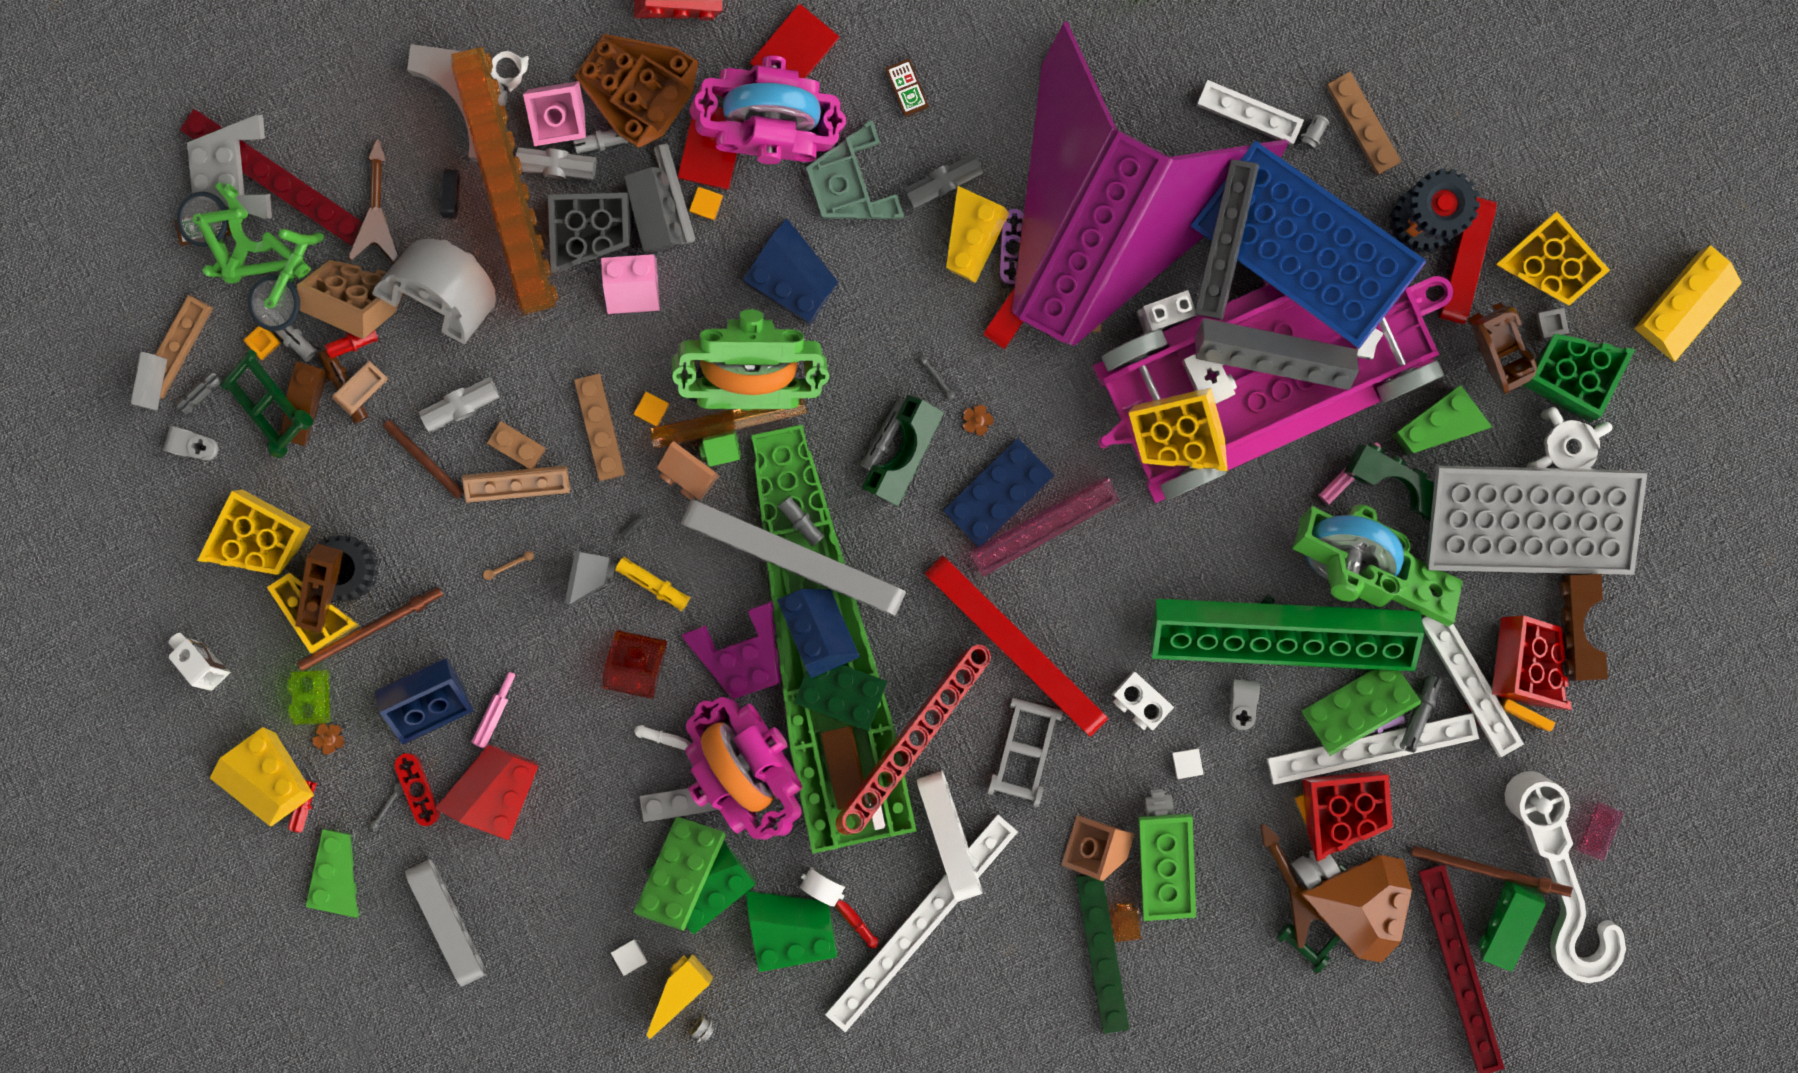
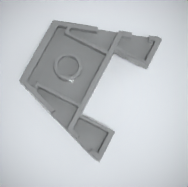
M263 115L252 116L187 143L192 193L200 191L212 193L219 197L225 206L229 207L227 200L215 187L218 182L224 183V185L229 183L238 191L239 195L236 199L248 211V214L264 219L272 218L270 194H244L239 140L265 139ZM205 196L199 197V198H202V199H205V200H208V201H211V202L216 203L215 201H213L212 199H210V198H208V197H205Z

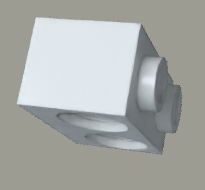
M1134 671L1112 693L1116 698L1113 703L1124 713L1129 710L1134 714L1133 721L1143 730L1148 727L1153 731L1174 708ZM1130 686L1135 687L1138 691V696L1134 701H1127L1124 696L1126 688ZM1149 704H1154L1157 708V715L1152 719H1147L1144 715V708Z

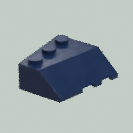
M788 219L770 237L743 279L745 285L809 326L812 325L839 283Z

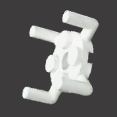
M1555 407L1545 409L1541 412L1542 419H1551L1555 426L1544 440L1546 456L1535 462L1528 463L1526 468H1546L1553 465L1556 469H1591V466L1598 458L1597 455L1600 449L1599 438L1612 430V425L1605 422L1596 425L1593 429L1590 425L1580 421L1569 420L1564 422L1558 409ZM1570 439L1577 441L1579 444V450L1576 454H1571L1566 449V444Z

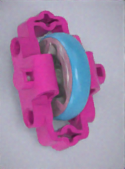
M766 56L763 58L762 66L755 65L750 71L734 68L722 69L720 71V79L707 78L702 82L689 109L692 118L696 120L695 128L697 133L702 136L715 137L718 150L758 156L757 161L764 164H778L781 162V159L801 162L816 160L817 151L828 152L839 139V133L846 124V117L840 111V101L836 96L819 93L820 83L818 81L798 78V71L785 69L786 60L780 56ZM715 95L725 98L723 101V115L726 121L716 122L710 120L718 106V100ZM821 110H824V115L819 121ZM817 125L818 132L821 136H818L815 133L808 131L812 130Z

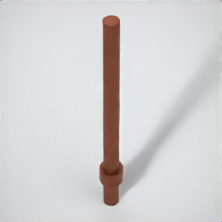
M439 587L422 596L418 594L409 599V603L298 661L297 665L301 671H304L410 613L422 611L426 608L425 605L444 595Z
M1418 846L1413 847L1411 855L1538 889L1537 892L1544 894L1551 892L1571 897L1573 887L1552 882L1550 878L1542 876L1541 878H1536Z

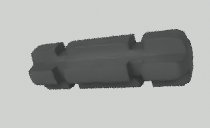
M210 371L203 377L204 381L200 380L185 394L186 398L182 397L176 403L179 411L183 414H188L194 408V404L198 405L212 391V387L216 388L221 383V378L215 372Z

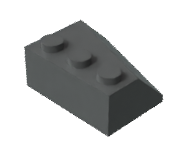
M629 193L548 195L551 274L629 246L631 231V201Z

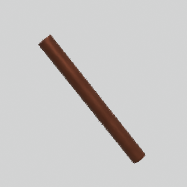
M390 419L384 423L383 428L456 499H459L464 494V491Z

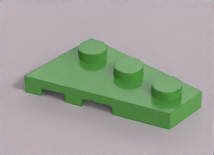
M322 829L306 907L355 918L359 917V909L356 902L357 890L353 874L354 862L351 834Z

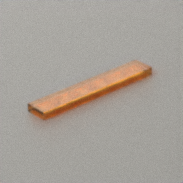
M799 398V405L793 409H754L752 411L733 409L651 428L653 447L658 448L670 445L673 441L680 443L806 414L805 399Z

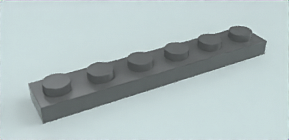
M1231 159L1195 311L1197 316L1223 321L1259 169L1257 163Z

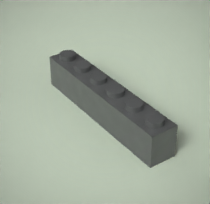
M1206 318L1202 319L1195 336L1196 359L1347 390H1350L1359 372L1357 350L1353 348Z

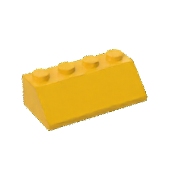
M1711 245L1701 249L1634 329L1670 360L1675 362L1742 283L1732 263Z

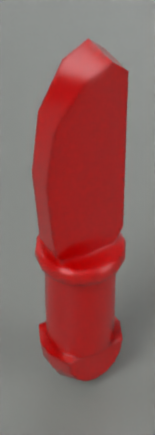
M841 900L837 901L835 907L847 922L855 928L854 931L858 932L868 947L876 948L878 946V938L865 926V922H862L857 913L847 903Z

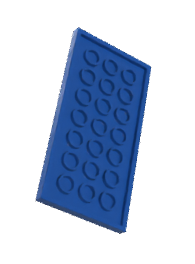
M1255 140L1240 160L1257 163L1259 169L1237 261L1360 349L1426 264V260ZM1226 180L1191 224L1193 229L1211 242Z

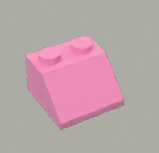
M579 81L528 89L523 94L534 146L586 138L585 110Z
M654 254L601 258L607 314L660 311L657 259Z

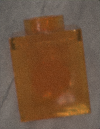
M1132 903L1117 904V909H1111L1114 941L1121 942L1141 939L1139 909L1137 906L1132 907Z

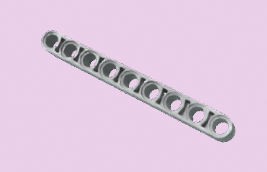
M692 499L680 523L706 536L893 616H896L906 594V591Z

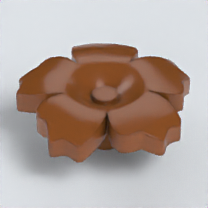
M980 404L974 407V411L967 408L963 412V419L967 421L963 425L965 432L973 433L976 430L978 436L985 435V432L988 431L987 426L993 425L994 420L990 413L985 414L986 406Z
M325 723L318 725L316 733L320 736L313 737L312 744L317 748L323 747V754L330 755L336 751V747L342 748L345 744L344 737L339 735L342 728L339 725L333 724L329 727Z

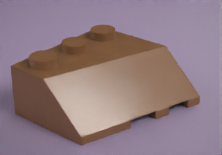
M328 260L297 285L300 298L299 311L362 339L395 313L398 304L394 307L372 295L375 286L387 271L377 270L375 273L361 271L360 266Z

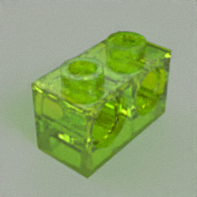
M329 670L291 672L287 685L289 693H292V703L289 704L288 712L289 718L293 719V725L331 722ZM306 677L311 678L313 681V688L309 692L303 688V680ZM307 703L311 704L314 708V714L310 718L304 714V706Z

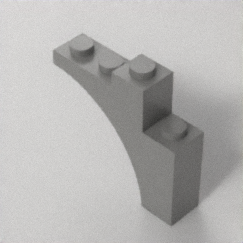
M411 44L407 71L412 76L420 77L436 84L452 96L459 106L467 125L469 158L473 162L484 163V156H488L490 151V141H487L488 131H492L494 121L493 115L490 114L491 112L501 114L502 106L505 107L507 103V91H504V87L500 82L475 79L480 73V61H477L476 56L472 52Z

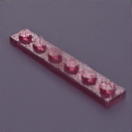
M1106 476L971 551L970 555L980 574L984 577L1119 502V498Z

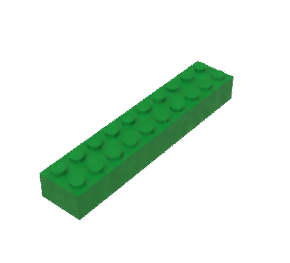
M1156 599L1150 636L1152 659L1415 671L1424 637V628L1420 611Z

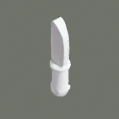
M644 725L637 726L634 730L639 738H647L685 750L686 747L692 744L685 738L663 733L662 730H653L644 727Z

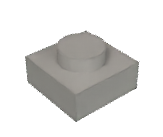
M1564 308L1536 314L1541 340L1551 338L1553 334H1569Z

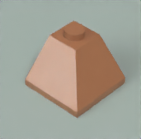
M1077 815L1061 865L1103 881L1127 860L1135 834Z

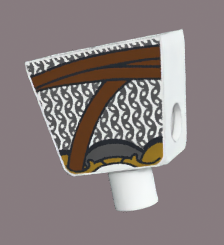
M177 633L170 638L168 643L174 651L169 655V659L191 686L212 691L231 673L203 643L189 638L186 639L182 633Z

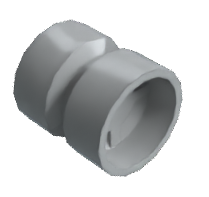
M1313 849L1309 851L1308 858L1301 856L1290 863L1303 886L1310 890L1321 885L1323 878L1327 880L1341 872L1330 854L1325 859L1317 862Z

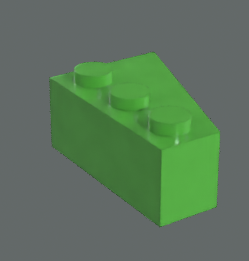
M1460 385L1450 390L1391 435L1406 455H1410L1492 428V426Z

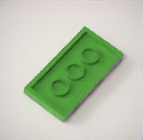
M1373 669L1302 710L1301 713L1330 757L1421 704V701L1401 671Z
M1176 814L1138 817L1143 920L1196 918L1192 815Z
M676 817L634 913L643 918L684 931L725 839V833Z

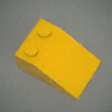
M693 954L688 958L683 955L670 968L672 974L667 980L646 1035L649 1039L710 985L713 976Z

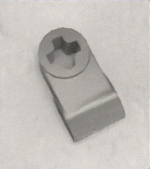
M174 426L169 427L163 451L204 461L214 459L219 450L218 444L214 439ZM201 445L206 446L205 451L200 450Z
M1232 680L1229 722L1233 728L1247 730L1254 725L1260 694V682ZM1242 711H1244V716L1249 719L1248 722H1243V726L1240 725L1239 720H1236V715H1241Z

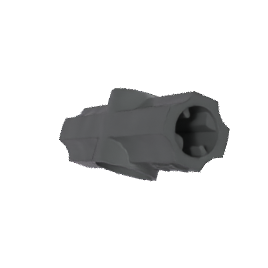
M972 154L950 166L944 165L935 169L927 175L928 177L905 188L904 192L910 205L915 210L937 198L942 199L955 193L958 186L969 183L984 173L978 159Z

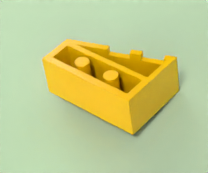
M288 573L267 588L311 654L336 642L360 626L332 603H330L321 633L295 626L303 581L294 574Z

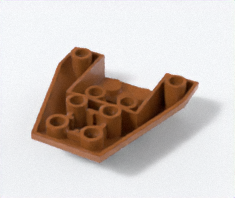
M603 34L574 76L620 137L640 148L662 137L691 97L698 61L678 48Z

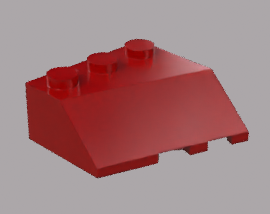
M1524 615L1501 617L1492 695L1531 706L1572 710L1571 701H1567L1565 687H1568L1569 683L1568 676L1564 677L1562 662L1566 658L1562 627Z
M489 744L434 809L460 823L509 840L538 769V762Z
M1381 771L1303 778L1306 827L1317 862L1325 859L1329 854L1336 851L1340 852L1358 841L1366 840L1393 827L1389 774Z

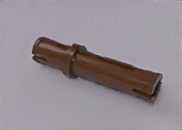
M323 350L317 355L328 373L326 376L328 381H332L338 391L349 380L346 375L348 371L346 367L341 366L337 357L329 358L326 351ZM332 364L334 365V367H335L337 373L339 374V376H340V378H341V380H342V383H340V381H339L337 375L335 374V372H334V370H333V368H332V366H331ZM363 405L351 415L354 424L360 423L369 417Z

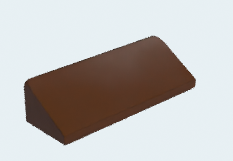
M852 726L821 733L838 810L844 808L864 782ZM866 794L862 797L863 805L869 804Z

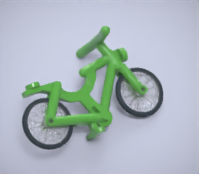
M218 182L215 185L227 200L228 210L222 200L212 193L200 191L187 196L178 209L177 225L181 235L187 242L197 247H210L217 263L214 266L205 265L202 269L204 274L209 277H222L227 283H237L244 276L281 271L279 276L270 275L263 277L253 285L248 296V309L255 323L266 330L280 331L289 327L297 318L300 309L299 294L292 282L295 276L301 279L310 272L311 268L304 262L303 254L308 245L322 242L324 239L323 234L320 232L311 235L299 234L287 229H281L278 233L281 239L296 243L293 251L269 232H265L262 235V241L254 242L247 238L242 231L241 223L243 219L247 218L248 211L236 199L239 193L231 184L226 183L224 185V183ZM228 223L231 234L237 243L232 256L222 240L227 231ZM274 249L285 258L284 260L243 266L248 251L259 253Z

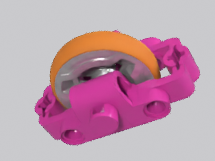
M719 697L713 702H700L696 706L695 715L689 718L686 723V729L694 742L686 747L685 751L694 766L691 768V772L697 780L696 783L688 788L691 797L700 807L710 802L713 808L719 809L728 825L737 834L746 829L752 838L767 840L773 836L787 835L792 829L793 822L801 815V807L794 794L802 789V784L782 750L788 747L785 738L775 727L769 730L757 710L750 703L740 708L735 700L725 697ZM726 712L730 716L729 720L733 728L723 723L726 718ZM775 795L785 808L780 812L770 811L766 813L760 825L756 812L767 808L772 803Z

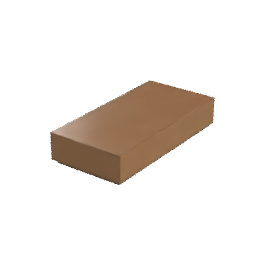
M368 361L331 398L351 416L388 378L374 364Z

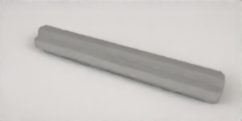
M659 144L654 147V153L658 167L663 169L669 180L667 188L675 204L674 215L676 222L680 225L682 231L681 243L682 245L690 244L695 241V235L668 144Z

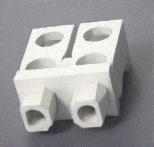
M1188 290L1145 305L1143 309L1136 312L1144 335L1158 329L1164 330L1169 326L1173 327L1197 316L1195 315L1196 310Z

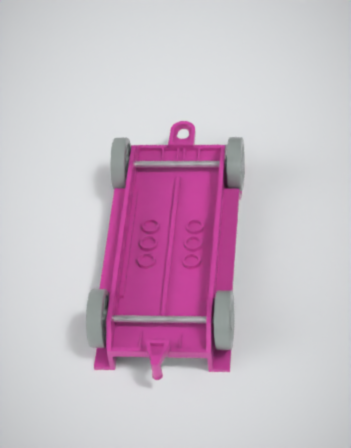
M1434 276L1405 289L1376 327L1383 335L1376 345L1373 359L1358 358L1359 372L1350 390L1222 365L1226 375L1231 374L1237 386L1234 389V396L1216 404L1225 437L1227 471L1381 401L1385 403L1444 376L1439 362L1433 360L1439 353L1422 316L1444 307L1451 301L1453 296L1451 283L1443 277ZM1270 284L1228 302L1223 321L1216 320L1356 349V346ZM1437 285L1443 287V297L1435 302L1427 299L1426 291L1429 287ZM1197 316L1164 332L1158 329L1142 335L1105 353L1102 356L1103 361L1093 365L1101 386L1106 387L1121 420L1107 435L1099 439L1098 444L1101 448H1107L1109 445L1132 444L1148 479L1146 484L1155 503L1164 499L1170 500L1227 473V471H1217V469L1211 468L1196 469L1190 466H1165L1142 463L1129 416V411L1134 405L1195 391L1182 365V361L1196 354L1195 336L1202 319L1205 317ZM1207 370L1208 374L1204 378L1206 381L1211 380L1214 384V379L1217 375L1216 373L1211 374Z

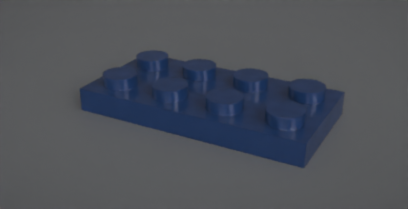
M1017 438L943 512L980 548L1054 474Z

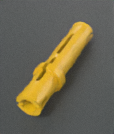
M624 556L616 566L615 571L655 594L658 600L661 601L663 599L680 611L685 609L691 598L672 587V583L669 581L664 582Z

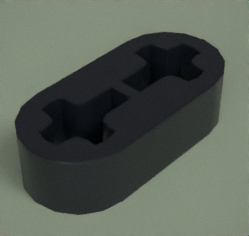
M444 170L441 197L442 218H457L460 192L459 170Z

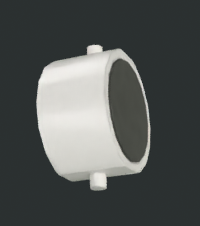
M813 867L810 868L807 875L802 874L801 879H803L800 888L812 897L830 906H835L838 899L843 900L844 895L842 892L845 886L835 878Z

